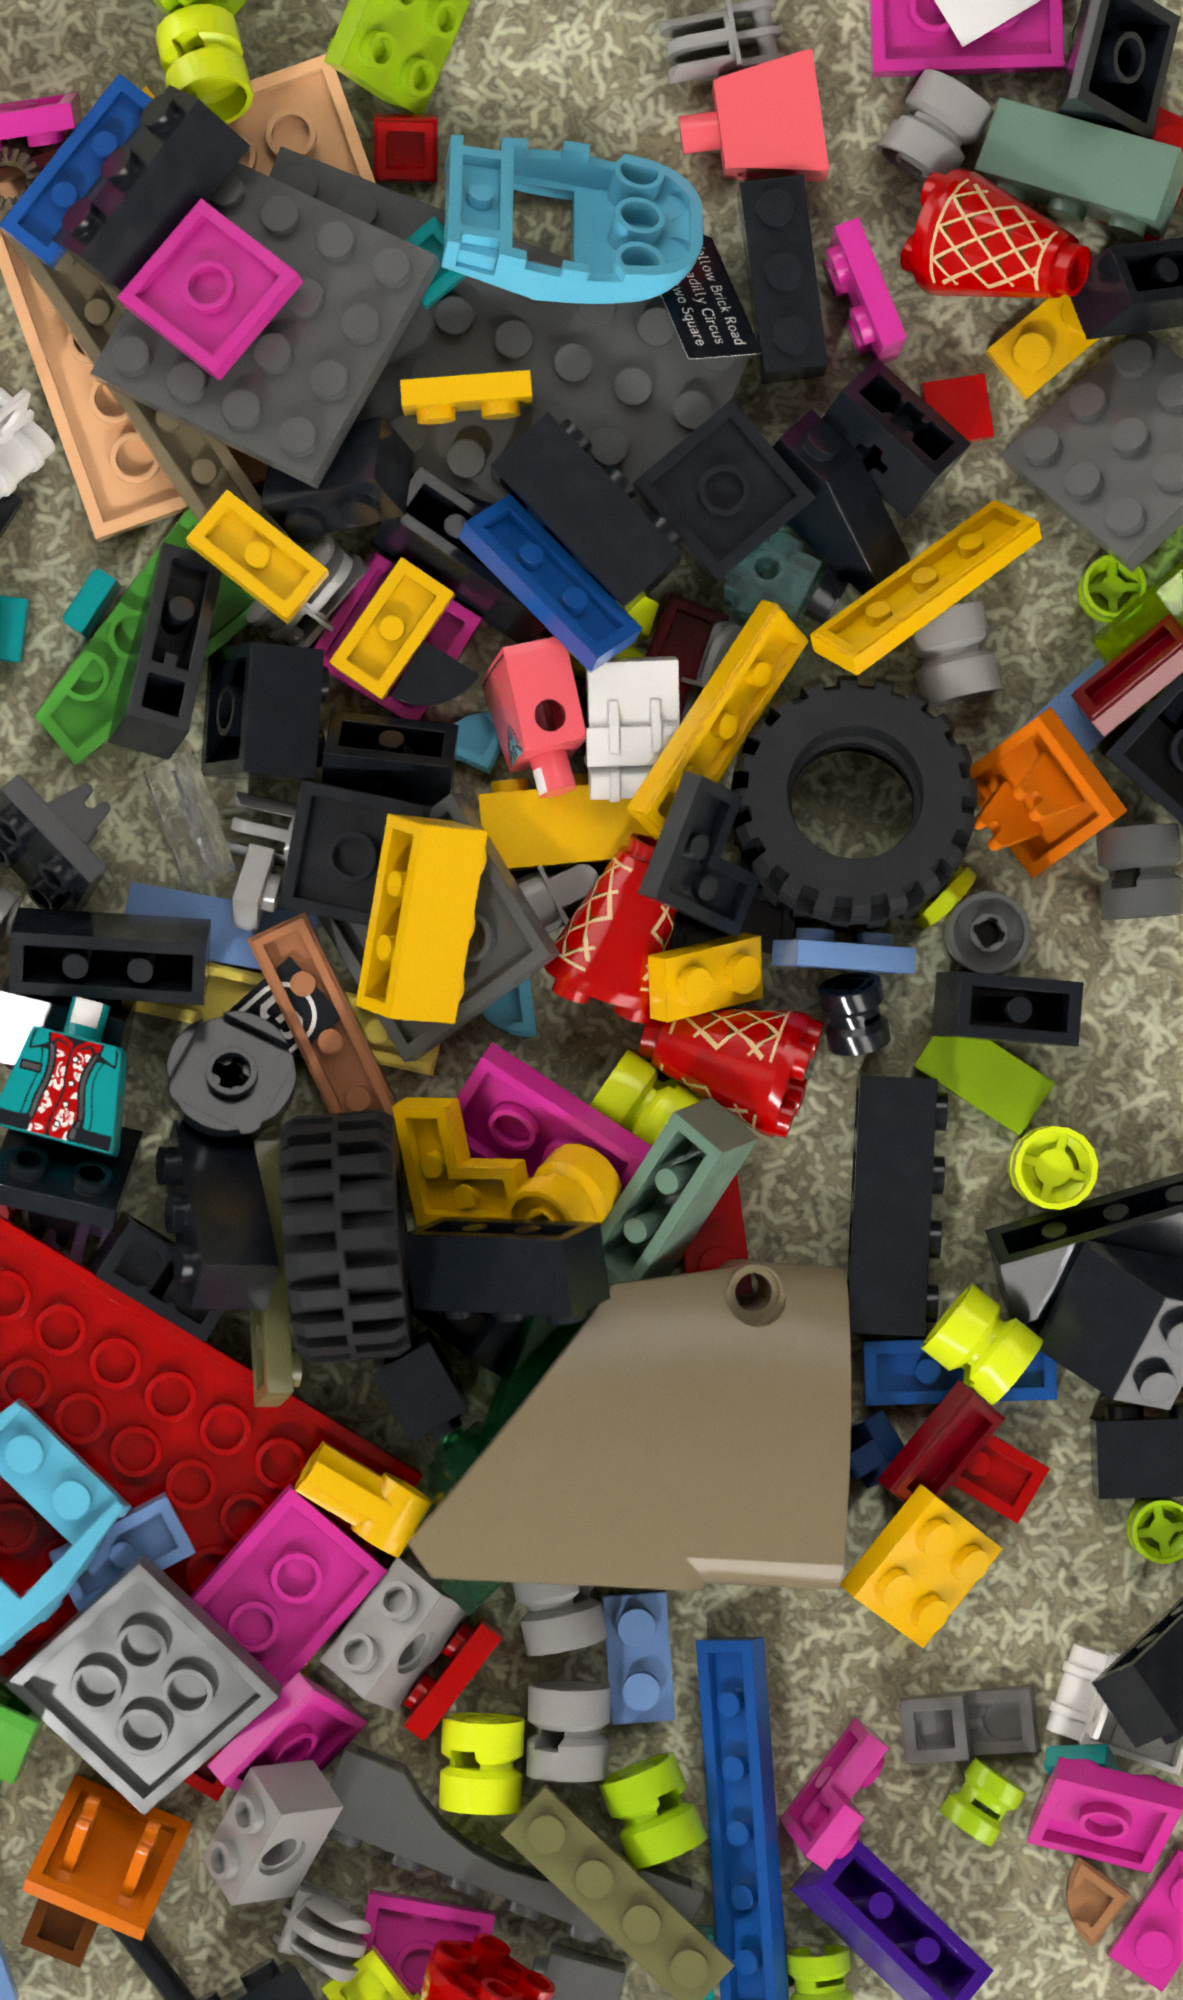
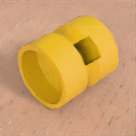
M565 1144L555 1149L540 1165L534 1176L529 1178L511 1197L506 1205L505 1219L600 1222L601 1225L621 1196L622 1185L618 1173L609 1160L595 1149L582 1144Z

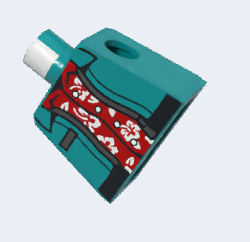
M73 996L63 1033L33 1026L0 1095V1127L118 1157L122 1131L128 1052L122 1048L101 1043L110 1006Z

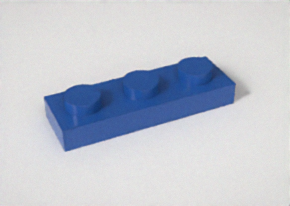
M119 73L1 221V230L53 270L66 254L60 246L52 241L53 237L62 227V220L66 211L73 203L84 198L101 175L105 160L115 149L125 144L140 124L141 115L152 98Z
M511 494L465 522L458 538L590 673L635 643L642 627Z
M925 1338L862 1340L864 1405L938 1404L958 1380L963 1383L964 1369L959 1367L949 1371L920 1348ZM1038 1351L1026 1370L999 1401L1058 1400L1056 1361Z

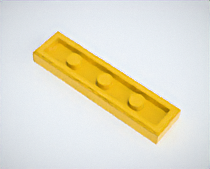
M994 499L810 634L813 651L858 676L1042 540L1039 522Z
M766 600L759 602L626 809L656 841H658L684 771L704 776L716 783L719 782L746 740V736L756 721L759 720L808 644L809 640L777 603Z

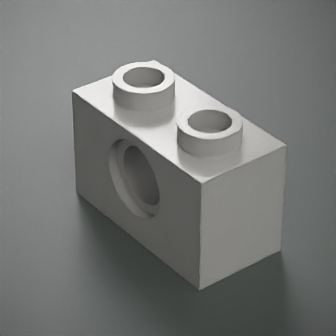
M397 1558L320 1661L364 1700L396 1712L473 1609L441 1581L431 1578L426 1570L401 1558Z
M313 1759L250 1767L205 1850L202 1860L231 1906L293 1897L344 1806Z

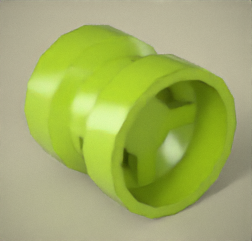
M1111 555L1100 557L1084 571L1078 581L1076 593L1080 607L1087 616L1096 622L1110 624L1122 621L1131 615L1145 598L1147 588L1145 573L1140 566L1130 572Z
M1168 1497L1139 1499L1130 1508L1125 1519V1533L1129 1543L1145 1559L1157 1564H1171L1183 1558V1506Z
M974 1756L964 1771V1784L958 1792L948 1794L939 1807V1811L966 1833L983 1844L992 1847L1002 1832V1819L1008 1811L1018 1809L1027 1796V1792L994 1767ZM974 1798L977 1799L978 1801H980V1802H981L982 1804H984L985 1806H987L989 1809L987 1810V1809H985L984 1807H982L980 1804H978L977 1802H975V1801H974Z
M838 1944L824 1945L825 1955L811 1956L810 1946L788 1950L786 1952L787 1972L795 1980V1991L790 1996V2000H854L853 1992L846 1987L845 1975L851 1969L849 1947Z

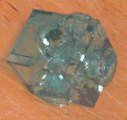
M778 531L724 577L726 579L724 599L732 603L730 610L748 621L761 600L777 603L796 625L820 576L822 561L802 552L803 544L799 540L785 532ZM770 574L775 578L765 580L760 578L759 575Z

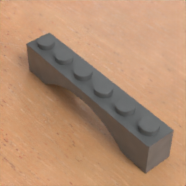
M351 1742L346 1744L330 1784L344 1807L327 1835L328 1838L357 1849L361 1847L363 1841L386 1850L385 1860L408 1871L419 1873L422 1865L446 1874L444 1883L462 1893L478 1897L483 1889L506 1898L503 1906L524 1918L538 1921L541 1913L563 1921L565 1922L563 1931L581 1941L598 1945L602 1937L614 1942L538 1869L507 1861L474 1844L450 1825L422 1793L407 1765ZM656 1865L637 1869L694 1922L704 1896L703 1884ZM623 1950V1953H622V1954H623L625 1957H627L628 1959L634 1961V1960Z

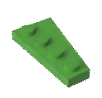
M188 508L162 543L165 542L195 551L187 545L186 537L196 527L198 522ZM162 543L34 714V717L75 766L109 738L120 683ZM224 573L221 575L204 660L250 624L246 618L247 612L256 600Z

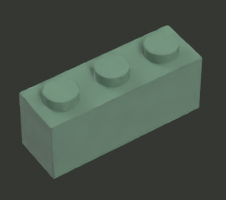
M1000 97L974 170L1022 202L1026 199L1047 205V212L1059 219L1080 224L1083 223L1085 217L1108 223L1107 229L1118 236L1142 241L1145 234L1164 239L1183 186V151L1180 147Z
M713 1098L674 1111L603 1222L601 1234L609 1284L670 1276L758 1141L759 1137Z

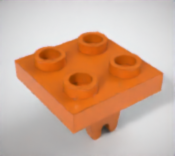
M1052 707L1011 735L971 765L970 768L971 778L977 780V805L980 807V811L975 816L974 828L982 830L988 827L993 833V837L987 842L989 849L997 851L1009 847L1032 879L1128 811Z
M75 1774L25 1879L22 1891L142 1941L187 1841L193 1823L155 1807L143 1815L119 1792Z

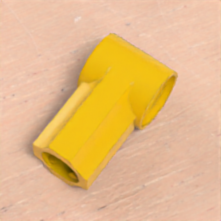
M324 1441L321 1442L308 1459L294 1487L295 1491L352 1524L350 1527L352 1531L364 1540L397 1558L400 1557L408 1544L407 1541L413 1536L433 1503L425 1494L398 1477L387 1472L380 1475Z

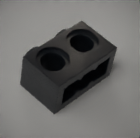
M122 1211L115 1222L113 1230H110L89 1264L92 1272L97 1278L203 1342H206L225 1310L190 1309L185 1282H177L174 1274V1254L177 1243Z

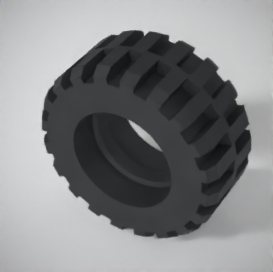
M846 675L838 676L836 686L824 688L820 680L801 686L800 696L793 700L783 696L770 706L768 717L764 722L756 721L746 736L745 747L742 753L738 754L733 771L731 790L744 797L730 832L733 846L738 847L742 855L740 864L742 868L756 874L763 886L762 895L775 907L781 902L794 910L792 918L810 925L812 918L829 922L828 929L847 932L849 925L864 924L865 930L871 931L885 928L887 920L897 916L904 921L918 913L925 901L929 898L934 900L946 888L953 872L957 871L972 836L976 821L974 811L978 801L977 780L972 779L970 775L973 761L966 744L957 745L953 738L956 727L944 713L935 718L926 710L929 703L927 698L914 690L908 698L894 693L895 682L877 677L874 687L858 685V676ZM851 751L872 755L894 768L906 782L911 792L913 803L910 825L899 843L885 853L861 859L835 856L811 843L797 827L792 813L793 788L797 778L808 764L828 754Z
M382 1110L294 1116L281 1127L279 1168L285 1269L287 1273L289 1306L291 1308V1322L298 1355L313 1364L399 1357L411 1348L412 1302L410 1275L403 1235L407 1233L395 1119Z

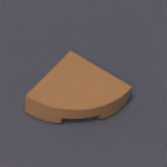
M1077 1856L1067 1877L1068 1892L1066 1904L1068 1905L1067 1909L1069 1908L1075 1928L1083 1939L1093 1947L1130 1899L1131 1895L1083 1857Z

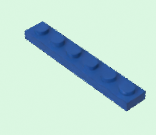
M705 1637L696 1640L716 1941L717 1945L734 1960L735 1964L719 1982L721 2000H789L764 1637Z

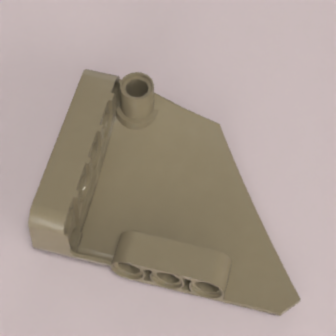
M736 1258L724 1262L717 1269L610 1284V1299L594 1307L530 1394L437 1508L407 1541L429 1576L436 1579L666 1590L705 1589V1584L837 1589L840 1585L844 1567L851 1445V1341L848 1286L845 1270L837 1266L761 1262ZM753 1273L758 1280L757 1295L750 1303L740 1306L735 1297L736 1285L743 1276Z

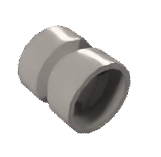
M925 69L905 101L910 115H901L900 118H895L878 143L877 150L890 164L924 184L933 172L946 175L953 169L961 167L965 156L960 146L974 145L993 116L994 111L980 95L960 81L942 72Z
M983 601L952 605L906 639L911 654L923 658L924 664L915 673V679L919 694L929 700L927 708L982 697L1003 689L995 654L981 649V645L989 638V626Z
M512 1582L516 1602L526 1605L528 1608V1612L520 1620L528 1656L562 1653L591 1646L608 1639L602 1604L600 1601L590 1598L589 1594L595 1586Z
M556 1680L529 1683L528 1722L537 1727V1732L527 1738L526 1776L533 1779L555 1782H592L608 1778L609 1740L600 1734V1729L610 1723L611 1685L592 1681Z

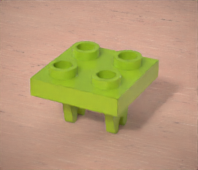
M349 0L334 38L330 39L327 46V55L324 62L397 111L404 114H424L470 2L467 0Z

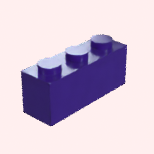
M859 1839L845 1857L841 1859L835 1858L826 1871L812 1862L790 1888L800 1900L904 2000H971L994 1971Z

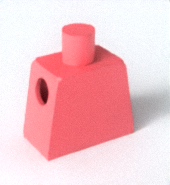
M812 49L802 50L718 77L713 80L712 84L714 111L678 116L683 155L720 150L723 177L726 180H762L801 174L804 176V182H823L827 180L829 163Z

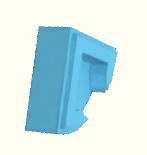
M490 711L478 712L479 714L474 713L473 715L470 714L460 718L458 722L452 723L459 725L456 760L490 775L502 750Z
M530 977L482 1012L490 1024L512 1035L537 1037Z

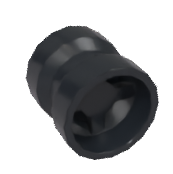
M851 972L829 978L818 987L820 1005L822 1010L829 1014L830 1023L825 1029L830 1052L842 1056H857L877 1051L890 1042L891 1036L888 1020L879 1013V1005L883 1001L884 995L881 979L878 975L868 972Z

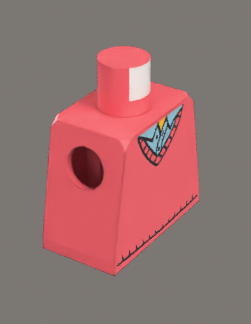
M556 637L502 647L482 678L481 685L507 768L510 772L532 769L539 798H551L569 793L577 788L569 759L574 756L586 740V728L568 649Z

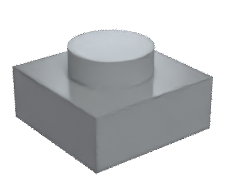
M249 843L232 898L233 927L257 933L263 912H275L283 885V875L274 873L275 849Z

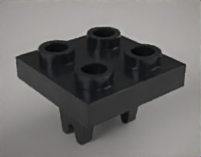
M18 774L0 789V866L6 869L11 867L27 884V892L39 909L81 911L85 908L108 869L88 845L97 834L99 825L108 815L110 805L107 802H101L94 808H88L85 805V801L93 791L92 786L88 783H84L46 803Z
M122 1127L118 1157L8 1129L0 1149V1205L28 1211L30 1233L42 1239L45 1230L52 1229L56 1232L55 1240L59 1246H66L77 1222L113 1230L140 1152L143 1131Z

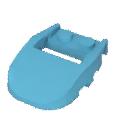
M451 135L444 172H446L444 252L441 267L533 300L579 304H616L638 302L659 296L680 283L695 265L703 245L702 203L691 183L672 168L653 160L626 153L616 162L589 156L590 144L564 140L562 150L555 151L528 149L527 138L502 137L499 150L465 146L463 145L464 135ZM513 190L572 201V261L563 260L561 268L527 261V251L512 247Z
M21 1398L0 1413V1476L72 1546L22 1598L0 1577V1656L15 1646L16 1641L40 1622L45 1623L63 1604V1598L81 1574L86 1572L101 1551L98 1545L118 1517H125L132 1507Z

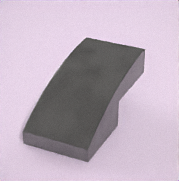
M1033 1684L927 1694L900 1699L906 1764L970 1760L972 1756L1037 1752L1040 1748Z

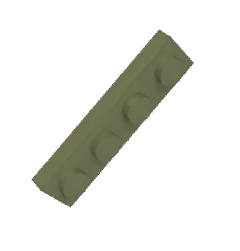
M254 1140V1148L280 1265L267 1309L249 1310L254 1407H280L294 1393L293 1387L300 1386L302 1359L298 1355V1350L291 1348V1308L289 1306L287 1273L285 1269L280 1199V1141Z
M546 1783L501 1830V1835L674 1999L703 2000L735 1966L734 1960Z

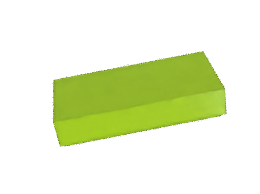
M932 1036L912 1066L930 1079H938V1084L1017 1136L1022 1135L1055 1082L994 1042L987 1040Z

